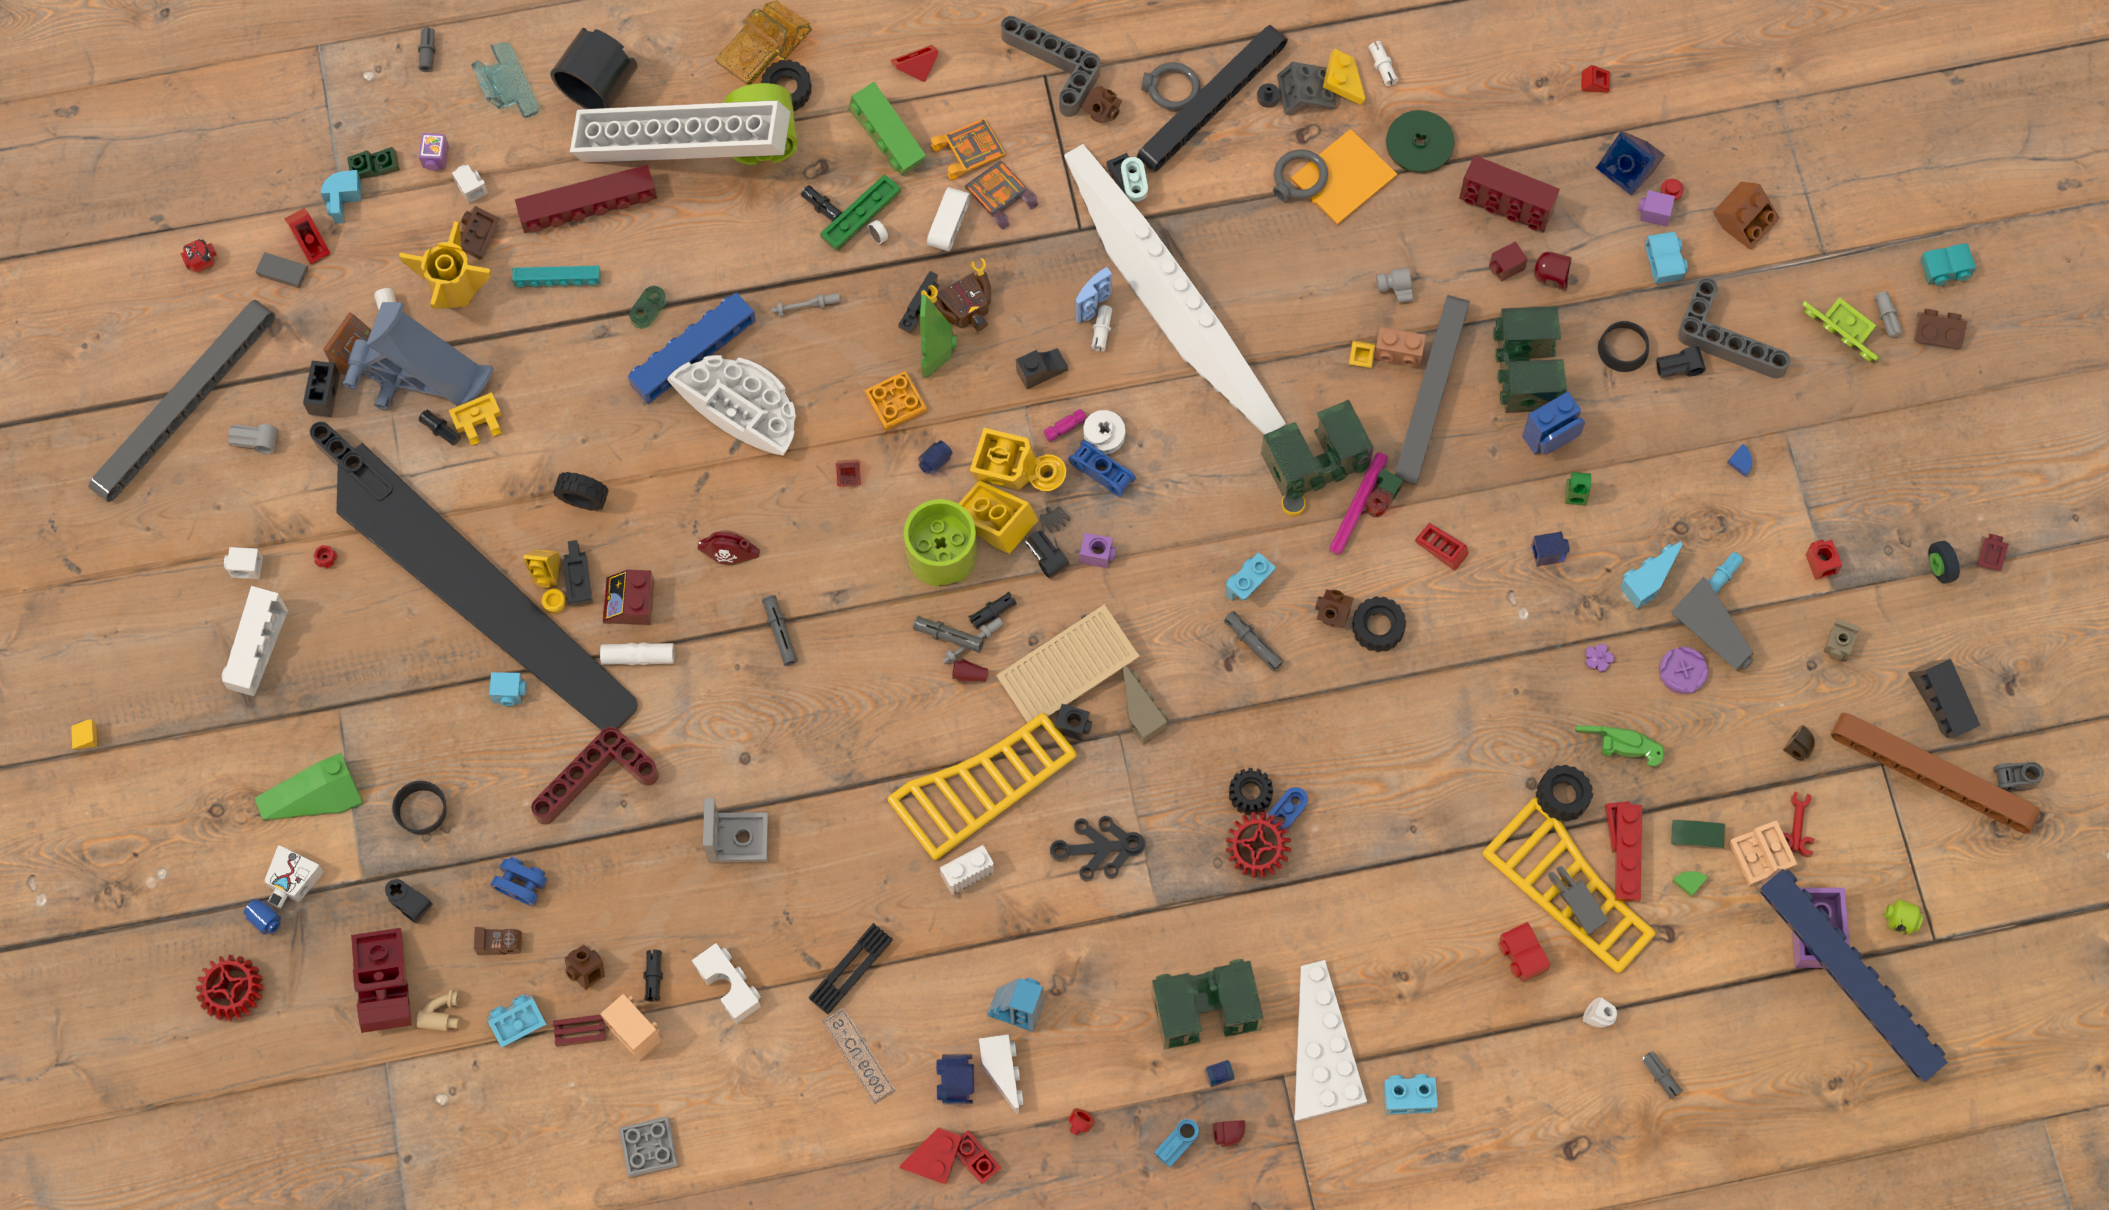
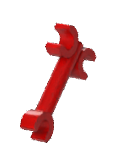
M1794 792L1791 797V803L1795 807L1792 836L1788 833L1783 834L1792 852H1799L1804 857H1811L1813 851L1806 850L1804 844L1813 845L1815 839L1804 837L1801 840L1804 812L1811 801V795L1807 794L1805 802H1800L1797 799L1798 792Z

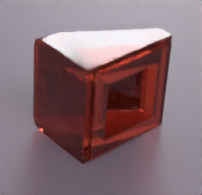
M859 459L836 461L837 486L861 485Z

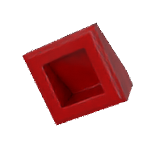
M1594 65L1582 71L1581 90L1586 92H1609L1610 71Z

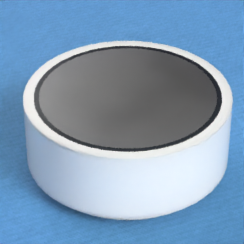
M875 220L868 224V230L876 243L881 244L888 240L887 231L880 221Z

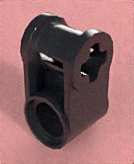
M393 879L385 886V893L389 902L416 924L433 905L427 897L415 891L400 879ZM394 891H397V892H400V891H401L402 894H401V895H398V894H395V895H394L393 892H394Z

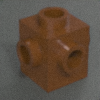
M1100 86L1091 89L1081 108L1089 113L1094 121L1104 123L1114 120L1118 116L1122 101L1116 97L1117 94Z
M1326 589L1324 596L1318 597L1315 610L1319 611L1317 620L1329 626L1336 625L1344 628L1354 598L1344 595L1339 590Z
M584 944L578 949L571 951L565 957L566 975L571 981L579 983L585 990L605 977L601 957L595 950L591 951Z

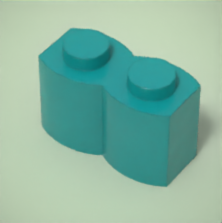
M1967 243L1924 252L1920 259L1927 283L1935 284L1936 286L1945 285L1949 280H1968L1976 270Z

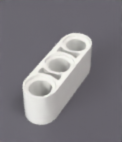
M952 187L946 189L928 234V246L950 252L967 211L971 197L970 193Z

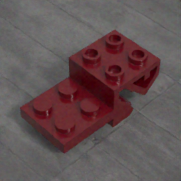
M401 928L351 935L355 992H358L356 1005L361 1033L411 1026L409 988L405 971Z

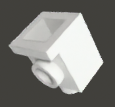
M462 165L452 172L455 183L468 204L488 194L485 182L476 170L472 172L469 165Z

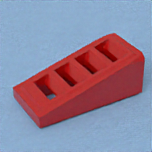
M1430 522L1415 539L1417 544L1453 570H1456L1469 554L1467 545ZM1432 533H1434L1435 536L1428 543L1427 539L1432 535ZM1442 539L1443 541L1438 545V547H1435L1438 541ZM1448 545H1450L1449 549L1446 552H1443L1444 549Z

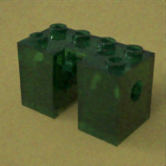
M1558 306L1501 309L1500 316L1496 317V327L1493 328V339L1498 341L1495 359L1496 362H1500L1501 369L1497 373L1498 383L1502 384L1500 404L1505 406V413L1533 412L1567 392L1564 359L1529 360L1532 358H1552L1556 356L1555 341L1561 340Z
M1349 400L1317 413L1319 426L1314 430V433L1325 452L1321 455L1313 457L1296 422L1263 435L1261 455L1285 499L1291 497L1292 500L1302 497L1308 491H1318L1324 488L1327 483L1342 481L1347 475L1354 472L1361 473L1370 466L1374 447Z
M1236 959L1230 961L1229 965L1215 967L1212 971L1204 974L1189 975V973L1175 976L1162 974L1157 976L1155 980H1152L1151 994L1164 1050L1200 1043L1199 1032H1202L1198 1014L1219 1010L1224 1037L1259 1031L1262 1028L1264 1017L1250 960L1244 962V959Z

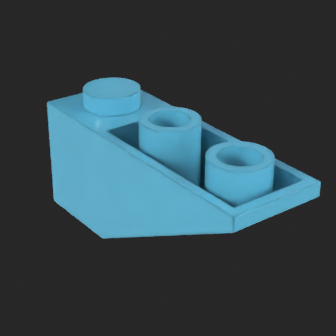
M1681 541L1674 546L1669 544L1660 552L1659 556L1656 558L1653 556L1649 557L1642 563L1641 568L1636 571L1631 569L1623 575L1620 588L1636 609L1657 597L1683 545Z

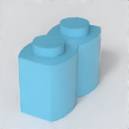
M1675 232L1648 236L1645 241V248L1655 284L1683 280L1685 272L1688 271L1686 259H1683L1680 253L1682 251L1681 239L1677 238Z

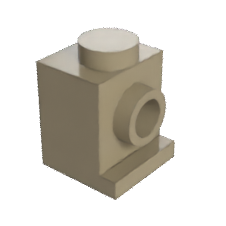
M1837 619L1831 629L1823 652L1829 654L1833 659L1847 660L1860 627Z

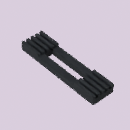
M873 923L828 977L809 996V1000L828 1015L893 941L892 937H889L887 933ZM864 948L870 953L841 988L839 990L836 989L832 984Z

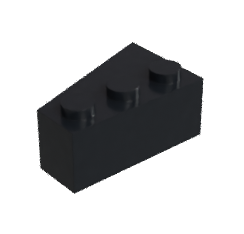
M1951 659L1932 661L1908 672L1935 718L1940 732L1946 738L1957 737L1980 726Z

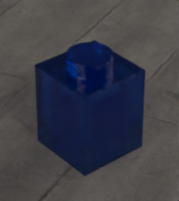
M1562 531L1534 536L1531 544L1536 566L1564 562L1567 553L1570 552L1569 542L1563 538Z

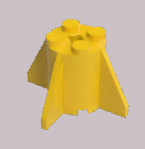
M455 221L449 241L438 243L431 250L429 248L423 257L405 253L399 254L400 261L428 283L432 293L430 305L434 309L466 307L474 294L492 274L488 268L471 266L469 264L467 256L461 248L460 224Z

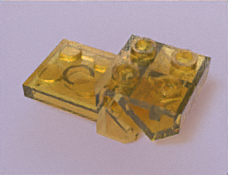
M779 1L765 3L763 11L753 9L742 21L744 27L715 58V61L746 85H751L776 57L779 60L785 61L812 31L809 22Z

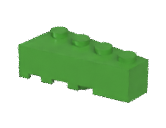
M872 82L851 96L848 110L876 143L880 152L884 153L888 158L889 164L895 172L898 171L903 176L924 162L926 154L875 82Z

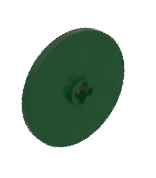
M1415 110L1400 115L1392 122L1386 136V147L1392 160L1401 168L1415 173H1427L1439 169L1450 159L1454 149V134L1449 124L1439 115L1429 111ZM1416 139H1419L1420 141L1424 139V144L1422 145V143L1420 142L1416 143Z

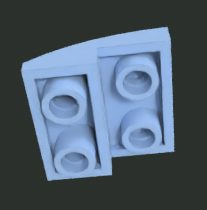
M1107 267L1094 275L1076 298V322L1078 324L1084 320L1092 319L1097 313V302H1104L1112 294V273Z

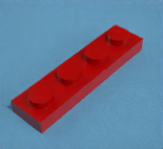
M1618 803L1616 806L1615 901L1640 902L1642 805Z

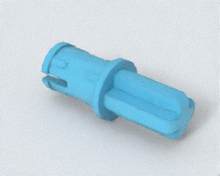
M1732 552L1721 566L1716 567V572L1708 581L1716 594L1727 581H1731V575L1743 562V557L1740 554Z

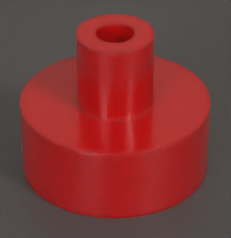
M1079 1108L1073 1109L1068 1117V1121L1072 1125L1070 1132L1074 1135H1078L1080 1131L1089 1132L1095 1123L1094 1118L1088 1112Z

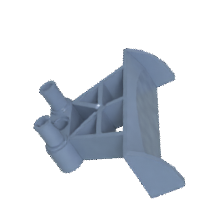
M382 302L368 341L355 340L347 361L349 369L342 383L345 387L356 390L362 373L381 387L374 406L381 410L389 409L393 394L399 388L444 397L456 406L474 400L482 392L494 371L491 365L476 364L402 312L404 304L401 302Z

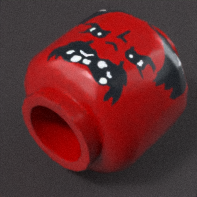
M198 239L184 245L183 252L180 253L187 269H192L194 272H199L213 266V257L217 256L212 243L207 244L204 239Z

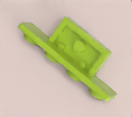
M1839 297L1825 316L1806 301L1802 303L1806 307L1804 310L1806 314L1814 320L1817 316L1824 321L1822 326L1832 334L1838 331L1843 335L1841 341L1851 348L1854 345L1860 348L1862 351L1859 354L1866 360L1871 362L1874 359L1878 362L1881 359L1862 345L1877 325Z

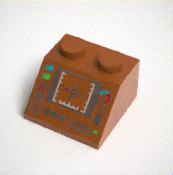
M350 312L323 349L329 362L335 363L338 371L344 375L347 374L349 369L347 361L355 340L368 341L371 329Z

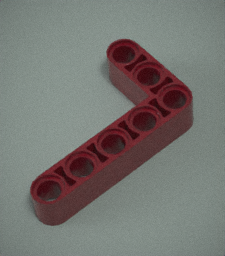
M607 727L537 796L531 805L532 813L540 824H550L612 760H615L637 781L646 786L653 785L658 780L659 773L656 764L618 729ZM609 738H617L616 743L612 745L606 744ZM627 753L635 754L631 760L623 759ZM593 755L601 756L596 762L589 761ZM645 768L653 769L649 775L641 774ZM576 772L584 773L580 779H572ZM560 789H565V790H567V791H566V794H565L564 796H562V797H556V796H555V794H556V792H557L558 790H560ZM549 807V811L546 814H538L540 808Z

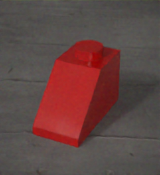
M305 208L284 218L310 264L331 254Z

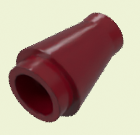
M961 659V661L955 660L952 679H956L957 682L986 683L988 668L981 667L964 659Z

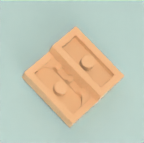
M1777 820L1757 827L1752 832L1733 838L1728 842L1748 886L1764 881L1778 868L1786 871L1798 865Z

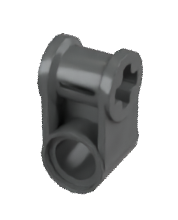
M2036 762L2003 763L1993 767V771L1997 774L1999 785L1997 787L2008 792L2034 789L2044 776L2043 767ZM2025 772L2033 773L2036 779H2029Z

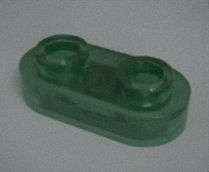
M650 286L644 290L629 313L633 326L643 329L652 324L666 303L665 292L662 288ZM652 294L657 295L656 298H650ZM639 312L645 313L643 316H637Z

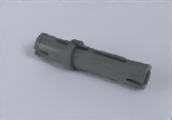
M776 595L767 596L762 599V603L768 616V626L772 628L784 666L793 665L798 662V658L796 657L784 622L786 620L785 615L781 613Z
M1232 611L1225 617L1223 622L1273 672L1284 663V660L1253 630L1254 627L1244 622L1235 611Z
M918 616L913 625L915 631L931 635L932 639H942L980 653L984 646V638L945 626L944 622L941 621L934 622Z

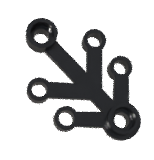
M1103 816L1099 819V829L1102 832H1110L1119 839L1117 841H1109L1089 826L1086 819L1080 818L1074 823L1075 832L1079 835H1086L1095 843L1068 845L1063 840H1057L1050 846V855L1055 861L1062 862L1068 856L1096 853L1087 865L1081 867L1079 872L1080 878L1088 882L1094 878V871L1110 852L1120 851L1113 862L1106 864L1104 867V875L1108 879H1114L1118 876L1119 868L1129 856H1138L1143 852L1145 848L1143 836L1137 832L1126 833L1113 823L1111 817ZM1103 821H1109L1110 826L1103 827L1101 823ZM1083 823L1086 825V828L1079 830L1077 825ZM1134 841L1137 843V847L1130 848L1128 844ZM1058 849H1062L1065 853L1062 856H1058L1055 852ZM1113 867L1116 872L1109 874L1107 869ZM1084 870H1089L1092 874L1088 877L1083 876L1082 872Z

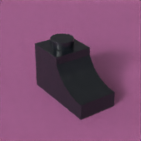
M1058 348L1047 352L1035 350L1016 359V371L1026 390L1068 371V366Z

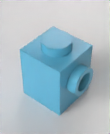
M491 672L489 696L492 702L500 703L503 706H514L515 703L522 704V696H526L527 683L523 681L521 674Z

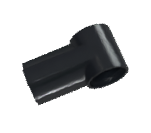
M1698 346L1688 347L1678 354L1657 357L1656 369L1660 378L1682 374L1691 377L1706 371L1701 350Z
M1042 530L1035 531L1025 540V544L1037 558L1038 564L1047 578L1051 579L1070 566L1064 553L1059 548L1056 549Z

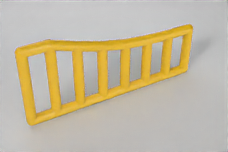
M1040 713L1023 727L982 753L952 767L908 781L889 795L887 800L931 858L938 860L1076 758L1077 752L1062 733L1054 728V723L1045 713ZM1040 725L1044 726L1065 753L1054 762L1031 734ZM1021 739L1026 742L1046 767L1035 776L1011 748L1013 744ZM1001 752L1005 754L1026 781L1016 790L1012 788L990 760ZM982 764L1007 797L995 805L968 771L969 769ZM959 774L986 808L987 812L975 819L944 779ZM935 783L968 826L956 834L920 787ZM912 792L948 840L938 848L934 846L899 801L908 793Z
M1536 797L1531 799L1483 850V856L1616 973H1621L1653 939L1656 934L1655 930L1635 914L1623 901H1615V893L1599 878L1584 859L1562 822L1553 817L1550 818L1547 813H1544L1541 810V806L1538 805ZM1535 810H1538L1547 819L1505 863L1495 852ZM1554 827L1561 840L1525 879L1522 878L1513 869ZM1566 848L1574 859L1573 864L1566 870L1570 877L1573 878L1582 870L1590 881L1586 885L1590 893L1592 894L1597 889L1607 899L1600 906L1604 915L1606 916L1615 907L1624 916L1620 923L1600 944L1588 936L1583 927H1578L1569 919L1573 912L1568 905L1561 912L1551 903L1553 898L1560 892L1554 885L1544 895L1532 886ZM1559 877L1564 886H1566L1567 884ZM1633 924L1643 935L1617 961L1607 950Z

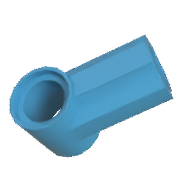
M1191 1119L1180 1121L1176 1129L1154 1152L1169 1168L1198 1139L1199 1128L1196 1122ZM1185 1126H1190L1194 1129L1195 1133L1191 1138H1184L1180 1134V1130Z

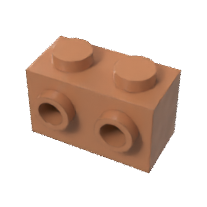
M1380 327L1374 360L1420 368L1426 335Z

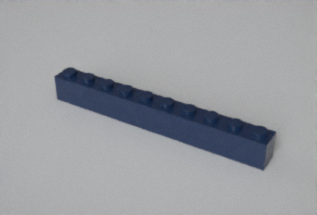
M1778 868L1761 882L1756 889L1917 1079L1926 1082L1948 1063L1943 1057L1946 1055L1938 1044H1932L1928 1040L1929 1033L1922 1025L1918 1024L1916 1026L1911 1020L1913 1015L1903 1004L1899 1006L1894 1000L1896 997L1895 993L1887 985L1882 986L1877 980L1880 977L1879 974L1871 966H1865L1861 961L1863 959L1862 954L1854 946L1852 948L1848 946L1845 942L1847 939L1845 934L1838 927L1834 929L1828 922L1830 920L1828 914L1822 908L1817 909L1814 906L1812 895L1806 889L1801 890L1797 886L1796 882L1798 880L1795 875L1788 869L1785 871Z

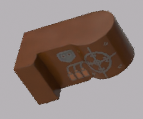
M475 927L474 950L477 955L521 953L522 931Z

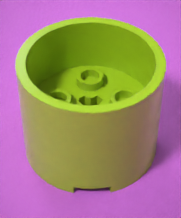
M769 83L751 84L732 91L727 95L724 103L779 101L790 111L784 155L732 158L742 164L757 165V161L772 160L773 163H778L791 157L797 151L798 138L790 92L782 86Z
M945 499L924 502L910 513L904 526V542L907 562L912 573L922 582L937 587L955 582L959 583L965 579L973 570L977 560L976 529L970 513L960 504Z

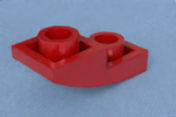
M967 1130L963 1134L956 1157L983 1184L998 1172L1001 1167L989 1152L980 1145L970 1131Z

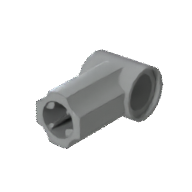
M232 424L228 433V443L230 446L253 448L260 453L272 454L274 453L279 430L268 424H259L258 427Z

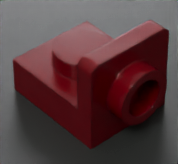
M1990 533L1988 538L1982 536V545L1976 565L2001 571L2009 545L2003 542L2004 537Z

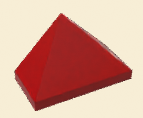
M929 45L892 59L891 63L897 70L925 82L939 53L933 45Z

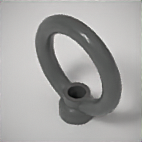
M1169 62L1159 65L1151 73L1144 72L1141 90L1148 91L1151 99L1160 107L1178 111L1201 90V84L1197 74L1191 68L1181 63ZM1170 71L1184 74L1192 85L1190 95L1186 99L1177 102L1164 99L1156 89L1157 80L1162 74Z
M1298 149L1284 154L1277 161L1274 168L1276 186L1273 188V192L1283 202H1286L1290 197L1306 199L1317 195L1323 190L1328 181L1326 163L1318 154L1309 150ZM1294 159L1310 160L1319 170V179L1311 188L1304 190L1294 189L1290 182L1284 181V167Z

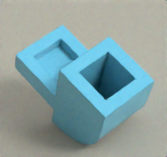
M357 170L337 172L329 176L322 185L321 196L326 204L328 216H332L335 224L344 223V202L362 201L361 179Z

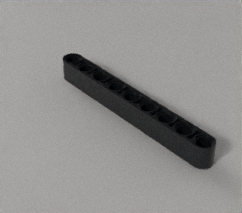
M1272 25L1265 27L1139 150L1137 158L1153 172L1158 171L1283 50L1288 42V38Z

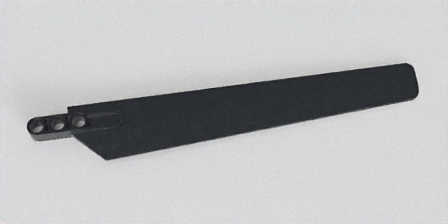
M320 421L312 425L310 436L315 445L338 466L336 512L340 517L600 730H604L607 727L619 729L636 712L638 707L637 700L626 688L367 446L361 443L354 449L327 423ZM321 433H327L326 437L318 438ZM337 448H343L342 452L334 453ZM353 463H359L358 467L350 468Z

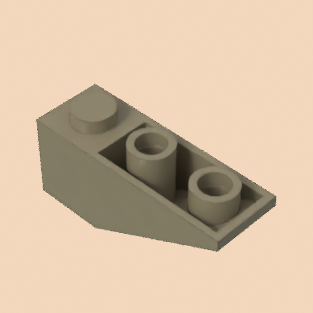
M1125 665L1123 667V682L1129 727L1144 745L1167 730L1168 717L1161 707L1158 709L1153 703L1154 697L1151 692L1141 687L1139 684L1141 681L1134 670L1130 671Z

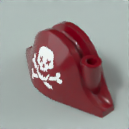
M731 530L714 532L709 537L699 540L697 547L705 555L723 565H734L759 558L760 550L739 533Z

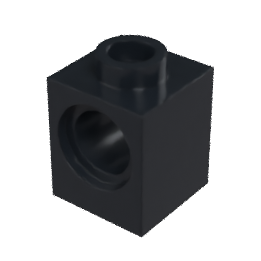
M1062 703L1054 728L1058 729L1063 736L1082 741L1084 734L1089 735L1093 721H1090V712ZM1076 719L1080 721V725L1072 727L1068 722Z

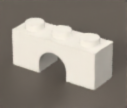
M715 943L694 958L692 963L708 986L719 979H724L731 983L729 993L720 1000L737 1025L761 1008L758 1001L761 996L754 986L749 988L744 982L747 977L739 966L734 968L730 963L733 958L725 947L720 949Z

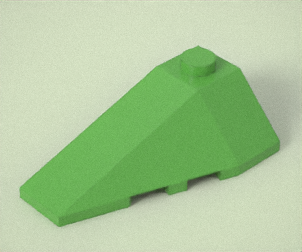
M921 295V353L924 356V359H922V376L927 378L952 358V349H957V335H953L951 324L926 295Z
M342 753L317 762L254 798L263 821L287 819L302 815L317 816V814L323 813L339 814L363 804L347 761Z

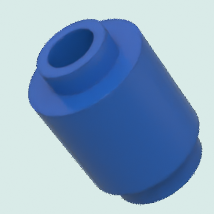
M254 899L244 909L243 913L246 915V920L263 935L273 934L280 927L281 916L264 901Z

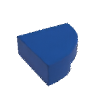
M1742 444L1727 463L1746 477L1752 466L1751 453Z

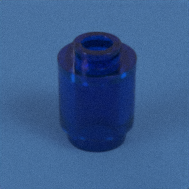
M939 440L937 443L934 442L918 457L920 462L918 466L925 474L931 473L935 475L950 460L953 452L945 442Z

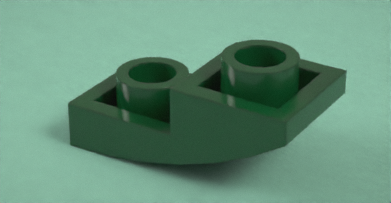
M393 147L373 154L367 150L347 157L349 171L357 170L360 178L375 177L400 170L397 153Z
M1673 820L1671 844L1674 846L1724 849L1726 824Z

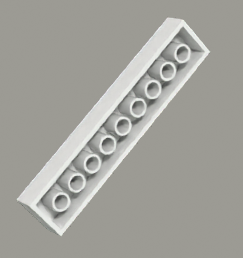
M779 101L577 110L570 153L584 163L784 155L790 111Z

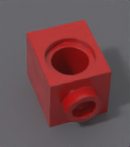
M1817 540L1810 544L1805 555L1815 580L1838 574L1842 567V562L1833 540L1825 542L1824 540ZM1818 555L1826 556L1828 561L1821 560Z

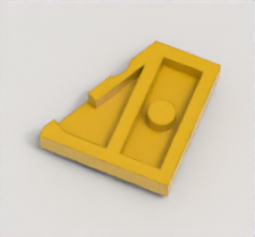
M1334 48L1330 53L1323 88L1361 105L1365 101V95L1355 59Z

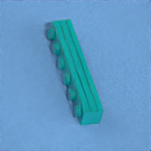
M599 265L513 267L512 281L514 286L518 288L525 286L534 288L539 286L553 287L554 285H560L561 287L568 285L577 287L582 285L596 286L601 284V270Z

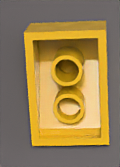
M980 480L958 503L970 513L975 524L976 535L991 546L1008 554L1014 550L1039 521L1029 502Z

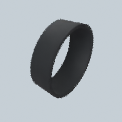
M1619 321L1610 325L1600 337L1598 353L1603 363L1609 368L1618 372H1631L1640 368L1646 362L1649 354V339L1644 329L1636 323ZM1617 328L1631 329L1637 332L1645 341V352L1639 358L1632 361L1618 360L1610 355L1606 349V334Z
M414 781L408 783L397 792L393 800V816L401 827L413 834L431 833L445 819V796L440 788L431 782ZM425 790L435 793L443 803L442 814L436 823L420 830L406 827L400 816L403 801L410 794L417 791Z

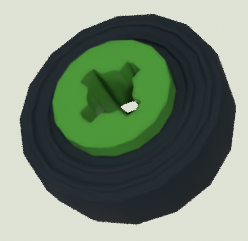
M1947 541L1932 543L1928 550V558L1935 577L1941 583L1956 581L1959 578L1960 567L1953 547Z

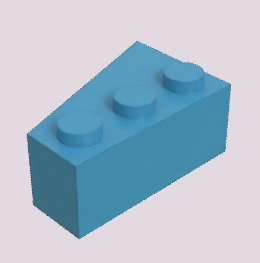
M1018 978L997 988L987 1016L1034 1032L1044 1005L1043 986H1040V982L1032 978H1026L1025 980Z

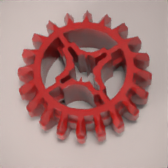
M1252 812L1251 821H1249L1246 815H1243L1242 820L1244 824L1242 825L1240 822L1235 821L1234 824L1239 829L1237 831L1229 829L1228 831L1234 835L1233 839L1226 838L1227 843L1233 844V847L1225 849L1226 852H1234V855L1230 856L1228 860L1230 862L1238 860L1234 868L1238 870L1244 866L1242 874L1245 876L1249 870H1251L1252 878L1257 877L1258 871H1260L1261 878H1266V870L1271 875H1275L1274 866L1280 870L1283 869L1282 864L1279 863L1280 859L1286 862L1289 860L1288 857L1283 855L1284 851L1292 852L1291 848L1285 847V844L1291 843L1292 839L1283 838L1284 835L1289 833V830L1287 828L1279 830L1283 822L1280 820L1274 825V815H1271L1266 821L1265 812H1261L1260 819H1257V814ZM1258 825L1252 838L1241 839L1246 830ZM1265 826L1270 827L1274 831L1278 844L1269 843L1266 840ZM1261 838L1262 843L1270 846L1259 848V852H1255L1257 848L1247 843H1257ZM1239 846L1251 850L1252 865L1244 860ZM1268 851L1276 852L1272 860L1266 864L1259 865L1264 853Z
M229 954L227 961H225L222 956H219V963L216 964L214 961H210L212 968L210 970L203 968L202 971L206 974L205 977H198L197 980L202 984L196 986V991L200 993L196 998L199 1002H202L200 1007L203 1010H207V1014L210 1017L216 1015V1019L221 1021L225 1016V1019L231 1022L234 1015L237 1020H241L242 1012L248 1016L251 1014L248 1010L250 1006L255 1009L258 1007L254 1001L255 999L261 1000L263 997L258 993L264 990L263 984H260L263 981V976L258 974L260 970L257 966L252 967L253 962L249 959L244 962V958L238 956L235 960L234 956ZM229 971H240L245 973L247 977L233 978ZM221 976L220 982L213 986L217 978ZM229 981L234 986L232 987L233 989L230 991L231 995L226 991V989H228L227 987L230 985ZM247 990L244 997L239 1001L240 994ZM227 998L231 1005H219L214 1003L213 999Z

